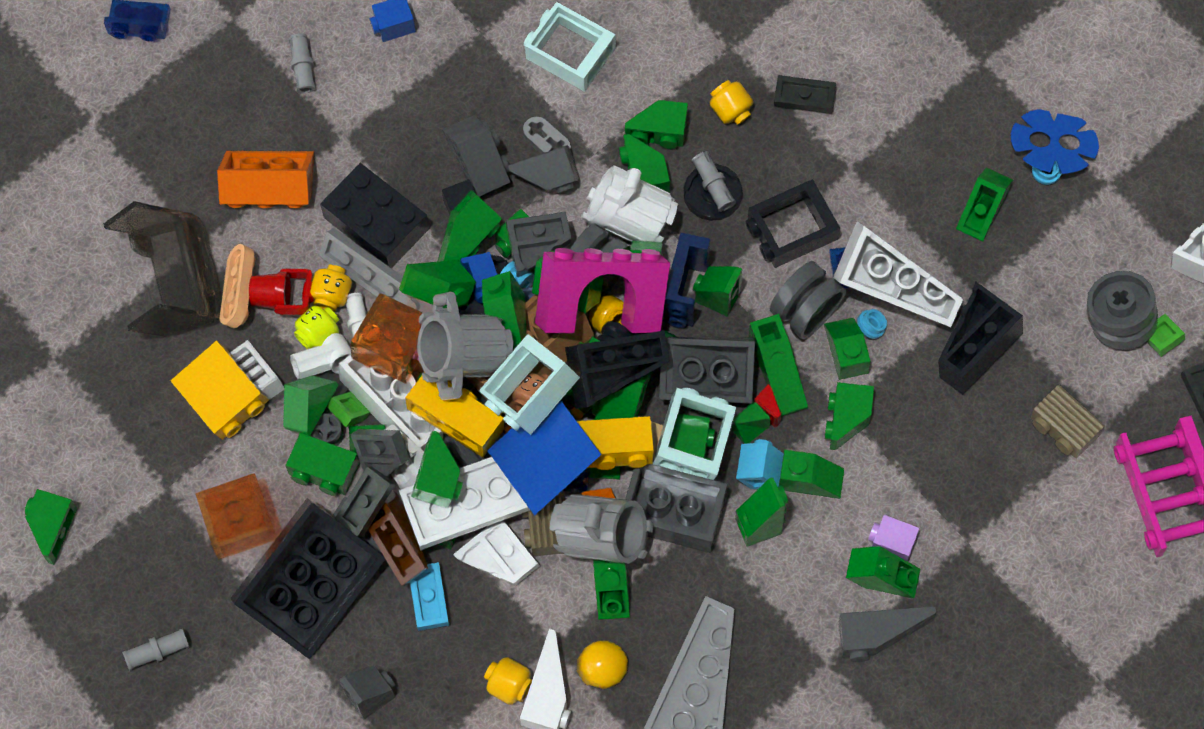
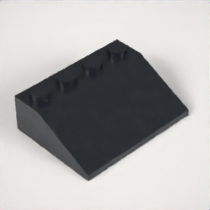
M307 498L232 595L231 600L237 607L310 659L385 561V557Z

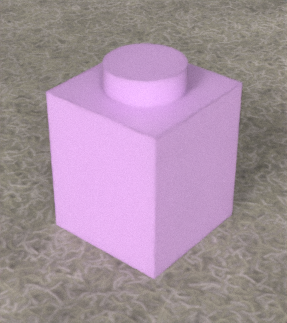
M884 515L881 524L874 523L868 540L873 542L872 547L881 546L908 562L919 528Z

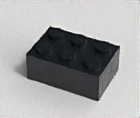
M359 163L320 203L324 219L390 268H393L430 229L427 214L362 163Z

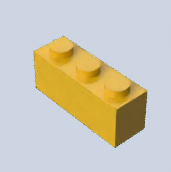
M421 376L405 397L407 409L476 454L484 457L488 452L487 450L492 447L505 429L503 414L501 413L497 416L490 408L477 401V397L465 388L461 389L462 396L460 398L441 400L436 382H426ZM447 380L448 387H452L451 380Z
M650 416L577 421L602 454L587 468L609 470L615 466L628 465L632 468H640L653 463L654 449Z

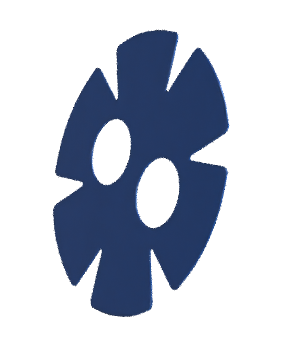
M1037 109L1021 116L1032 128L1018 123H1014L1012 127L1011 142L1016 152L1033 150L1023 160L1032 167L1045 172H1051L1055 161H1057L1062 174L1080 171L1089 166V164L1078 154L1095 159L1098 153L1099 142L1095 131L1077 132L1086 124V121L1082 118L1057 113L1056 119L1053 121L1049 111ZM1034 132H1043L1050 137V144L1046 147H1037L1030 142V135ZM1066 134L1073 135L1079 139L1080 146L1074 150L1065 149L1059 143L1060 137Z

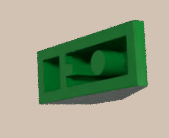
M508 271L482 279V297L485 315L502 318L501 324L505 329L511 330L514 350L527 335L525 293L512 273Z

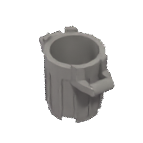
M453 292L435 295L433 297L432 312H423L419 316V324L422 325L418 335L417 351L419 362L425 372L422 373V377L426 382H436L439 397L444 401L458 399L462 396L463 377H491L513 352L512 333L510 329H505L501 324L503 319L489 315H459L456 295ZM447 305V310H443V306ZM447 380L452 381V387H448Z
M571 494L570 496H565L566 500L562 504L555 505L549 528L550 531H555L558 544H553L558 552L571 557L627 564L637 558L644 559L648 552L644 550L648 536L647 532H653V523L646 520L643 507L637 501Z

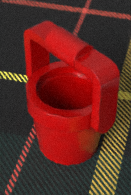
M281 269L277 274L251 276L249 282L250 305L275 309L274 312L280 315H302L310 308L311 302L314 301L310 293L313 280L312 271L309 269ZM290 278L306 279L303 286L302 305H290Z

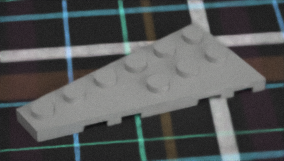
M705 596L644 729H723L734 608Z

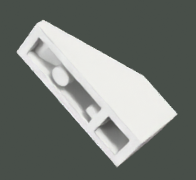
M552 629L548 631L520 716L521 726L531 729H566L571 715V711L567 710L556 632Z

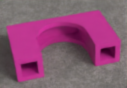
M556 248L555 252H544L535 323L545 333H574L578 302L584 288L599 276L616 274L622 277L625 285L621 324L631 333L661 331L670 262L662 257L659 251L644 249L642 253H632L625 249H614L613 253H603L601 250L593 248L584 249V252H574L567 248Z

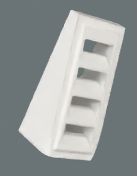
M248 340L230 352L236 362L249 353L252 355V357L239 366L245 371L255 363H258L246 375L252 380L261 373H266L253 383L269 400L284 390L280 379Z

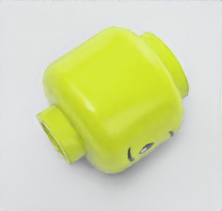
M312 306L295 321L296 331L294 335L306 349L322 346L328 336L339 333V328L336 324L339 318L329 307L322 309L319 306Z

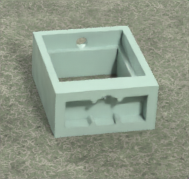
M556 2L551 10L547 9L543 13L540 25L536 31H531L524 41L526 59L585 92L615 50L616 35ZM559 24L595 43L577 70L541 50Z
M527 334L482 386L479 392L488 399L485 405L497 416L503 412L506 414L503 420L514 430L518 431L521 427L531 435L580 377L565 362ZM538 362H541L552 373L517 413L505 401Z
M677 388L670 400L652 464L714 480L719 471L736 407L729 405V402L722 398L714 397L710 399L701 396L698 391L691 388ZM680 405L723 419L711 460L668 447Z

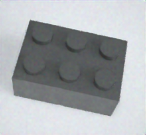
M647 464L644 467L634 468L625 499L637 501L643 507L646 520L653 523V532H647V537L711 553L727 496V484Z

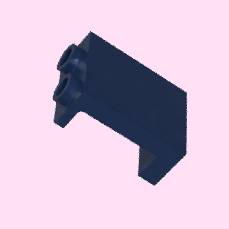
M680 232L664 303V321H668V324L673 327L685 328L686 326L693 327L695 299L683 297L682 295L689 269L706 272L708 269L710 257L709 238Z

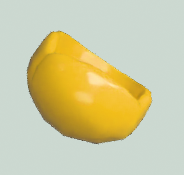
M596 641L585 647L577 659V672L586 685L607 689L621 682L627 673L628 659L625 652L617 644L609 641Z

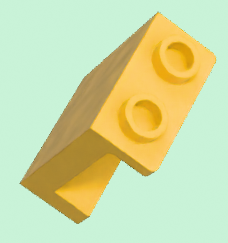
M216 340L170 381L211 431L223 440L225 437L230 438L237 434L242 427L241 425L248 418L260 414L269 399L236 363L226 347Z

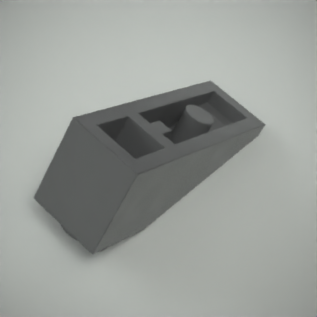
M936 607L840 613L838 622L842 658H850L851 662L869 660V656L878 654L934 621Z

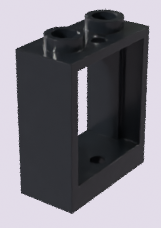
M813 179L749 207L748 220L745 221L751 236L757 235L761 242L759 249L766 262L770 260L774 268L838 240L840 235V226ZM803 199L820 230L779 248L762 217Z

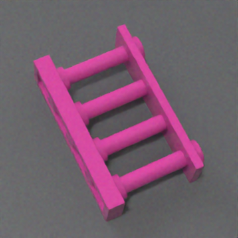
M1192 416L1179 418L1173 434L1131 445L1127 433L1120 434L1116 446H1114V455L1117 462L1124 465L1147 530L1144 532L1146 545L1149 550L1154 549L1157 558L1163 556L1166 551V542L1204 532V519L1161 530L1156 517V513L1194 503L1203 505L1204 508V448ZM1174 446L1182 448L1185 456L1183 462L1143 473L1140 472L1135 456ZM1185 474L1188 477L1192 476L1196 486L1193 488V491L1151 502L1145 485Z

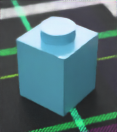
M758 439L754 443L741 444L736 479L750 489H759L769 478L774 477L778 487L784 453L767 440Z

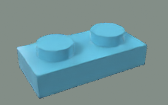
M439 562L427 564L428 569L410 582L418 631L449 626Z

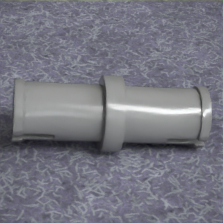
M303 33L294 34L289 37L292 52L290 64L291 69L295 71L297 93L299 94L310 93L316 90L312 74L314 62L313 58L309 55L307 35Z
M705 151V153L701 152L692 159V163L703 180L702 186L704 190L710 192L718 211H726L733 207L736 201L724 183L726 180L724 174L718 172L709 152Z
M180 629L158 639L152 637L148 643L123 651L122 653L130 671L135 667L154 660L160 662L163 660L162 657L184 648H189L183 629Z

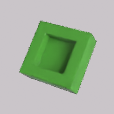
M1164 314L1158 318L1157 329L1147 343L1162 357L1185 340V333Z
M351 391L332 397L326 406L345 427L363 422L370 414L369 410Z

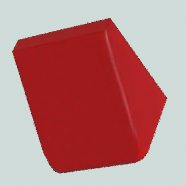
M768 384L754 399V403L756 402L770 417V424L775 428L780 425L781 413L772 388Z

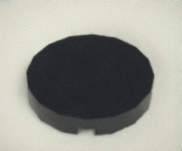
M715 164L718 172L724 174L726 179L724 183L736 201L735 205L730 209L723 210L722 212L718 211L710 192L704 190L702 186L703 180L697 169H694L687 177L683 187L684 202L688 209L697 217L709 221L722 220L731 216L739 208L743 196L742 185L737 174L728 167Z

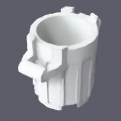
M614 165L603 175L596 189L592 187L586 199L590 200L587 213H582L581 219L588 222L587 228L592 224H596L631 242L632 240L662 242L664 237L659 236V234L664 229L666 223L672 225L678 203L674 202L675 199L671 197L670 193L641 180L642 173L639 169L632 168L625 171Z

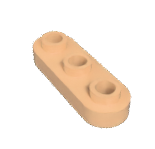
M243 244L236 245L228 256L220 310V322L233 329L243 325L248 318L249 282L256 261L253 249Z

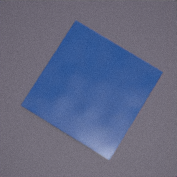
M561 400L531 435L521 427L518 431L511 428L487 450L534 516L602 455Z

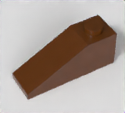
M391 491L368 531L401 586H405L427 570L428 566L423 552L419 548L404 505L397 493Z

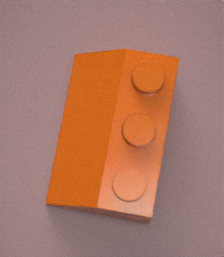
M226 151L217 170L219 204H228L231 208L244 207L246 204H257L260 208H271L275 205L301 208L309 205L312 196L314 151Z

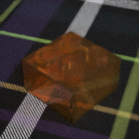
M379 293L351 340V359L406 384L419 362L417 360V344L422 325L419 324V316L422 312Z
M255 473L195 493L218 560L275 541L277 538Z

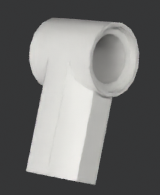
M334 333L325 339L322 346H316L290 355V361L297 379L313 376L328 370L339 374V363L350 356L353 351L342 334Z

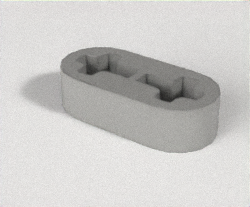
M531 117L524 123L523 133L525 140L540 154L552 150L550 142L555 147L568 145L571 152L568 139L542 117ZM542 127V135L545 138H542L537 133L532 136L531 128L538 129Z

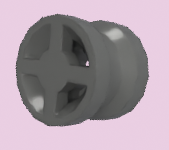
M328 413L321 415L311 433L314 438L335 446H339L344 437L340 421L337 417Z

